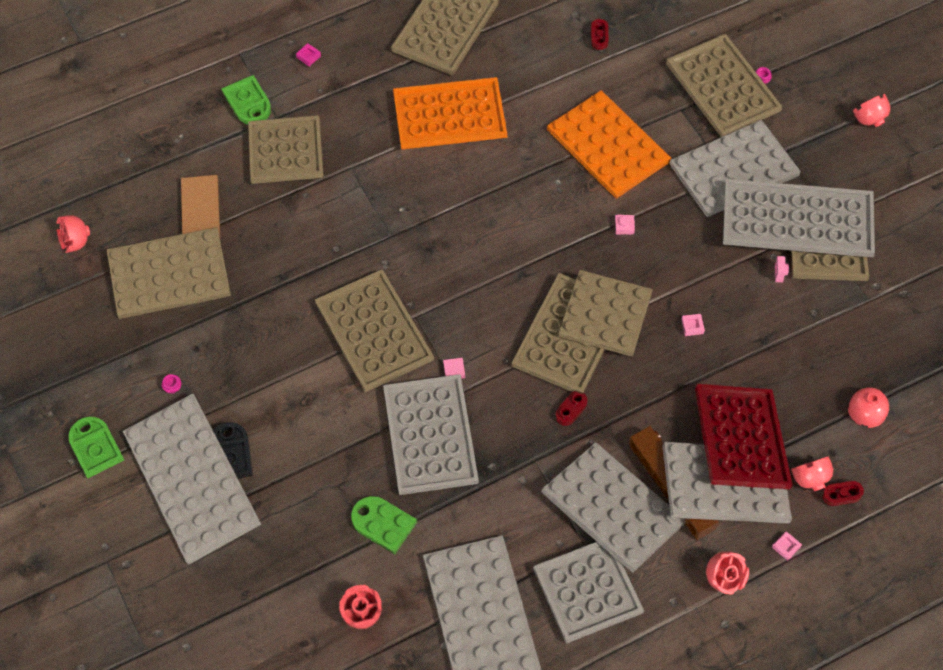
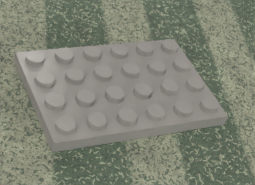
M762 120L670 160V166L706 217L724 210L726 179L784 183L799 176L801 172Z
M461 375L383 385L399 495L479 484Z
M664 442L662 447L671 518L771 523L791 522L792 516L786 489L713 485L710 482L704 444Z
M594 443L542 489V493L632 573L686 522L684 518H671L670 506L597 443Z

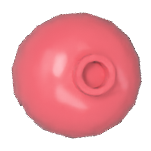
M883 94L882 99L880 96H877L861 104L862 108L859 111L857 108L853 110L855 117L860 123L866 126L875 125V127H878L885 123L884 119L890 113V103L886 95Z
M67 215L58 217L56 224H60V229L57 230V236L61 248L65 249L66 247L67 249L65 253L83 248L87 242V237L90 235L88 225H85L77 216Z
M866 387L859 389L849 402L848 413L851 419L860 426L863 424L868 426L867 428L877 427L885 421L888 415L889 401L885 394L876 388Z
M829 456L791 469L795 481L801 487L813 488L814 491L825 488V483L830 481L833 476V465Z
M728 551L715 554L709 560L706 567V576L710 585L724 594H734L733 592L744 588L749 576V568L746 567L744 562L746 561L745 558L738 553Z
M356 585L345 592L340 600V613L343 620L350 627L366 629L373 626L379 620L382 612V602L378 592L366 585Z

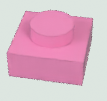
M615 215L616 234H634V215Z
M777 256L774 266L775 282H783L785 275H788L789 266L785 264V257Z

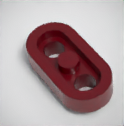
M596 19L591 24V45L597 50H604L608 47L609 43L608 23L603 19Z
M576 391L571 393L556 411L557 422L563 426L571 425L586 409L587 396ZM579 398L581 401L577 402L575 399ZM563 412H568L569 415H563Z
M857 481L828 485L822 497L824 502L830 506L855 503L862 498L864 489ZM849 491L854 492L855 495H851ZM829 495H834L836 499L830 498Z

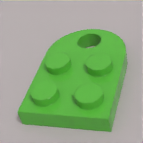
M254 75L222 88L225 98L241 122L248 124V121L266 120L271 113L270 102ZM254 113H261L258 117L252 116Z
M86 417L78 420L71 427L69 442L87 478L124 461L116 442L103 420L96 417ZM83 426H91L89 431L81 432Z
M375 496L365 497L358 501L351 514L353 526L358 533L394 555L417 524L416 518L384 499ZM361 508L369 509V513L365 516L359 515L358 511Z

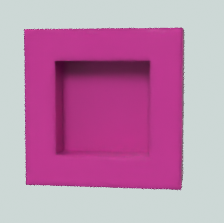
M307 43L296 53V57L310 67L321 57V52Z

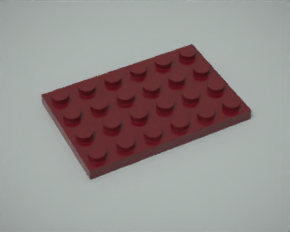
M697 384L695 393L711 484L790 490L792 480L773 390Z

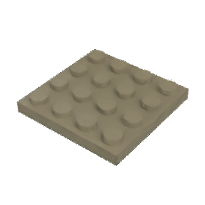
M319 116L248 121L251 184L324 178Z
M790 250L792 279L868 281L869 279L867 257Z
M579 270L559 331V337L633 357L653 289Z

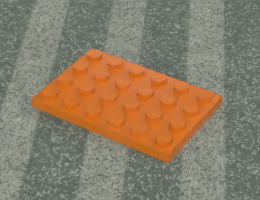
M497 77L393 89L401 150L507 138Z
M602 90L547 125V130L616 199L663 168L671 160V157Z

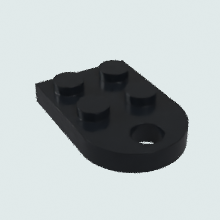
M232 422L217 426L213 432L237 478L253 476L250 442L245 429L241 425ZM228 429L233 430V433H232L231 436H229V437H224V436H223V433H224L226 430H228Z

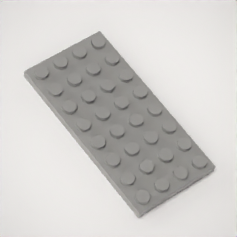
M726 179L724 189L723 245L874 257L873 191Z
M194 394L123 431L188 565L261 525Z
M503 535L423 555L452 670H541Z

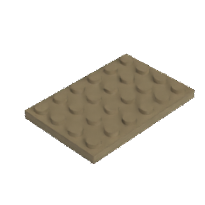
M422 0L392 45L391 50L394 53L453 76L496 9L499 0Z
M726 34L668 58L666 61L667 66L720 137H724L782 111L781 104Z
M217 227L107 249L119 319L231 296Z
M383 269L315 299L316 306L364 392H368L434 361L432 352Z
M558 273L516 353L511 367L571 392L576 391L583 394L605 349L559 337V331L576 280Z

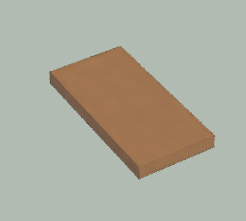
M218 176L181 178L182 234L217 227L220 237Z

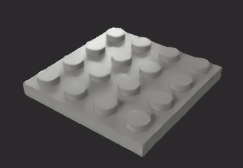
M598 542L533 567L566 644L644 612L622 563Z

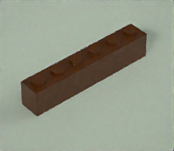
M649 426L630 437L629 447L669 501L663 443L659 433ZM684 518L686 521L685 525L696 540L716 530L720 522L719 520Z

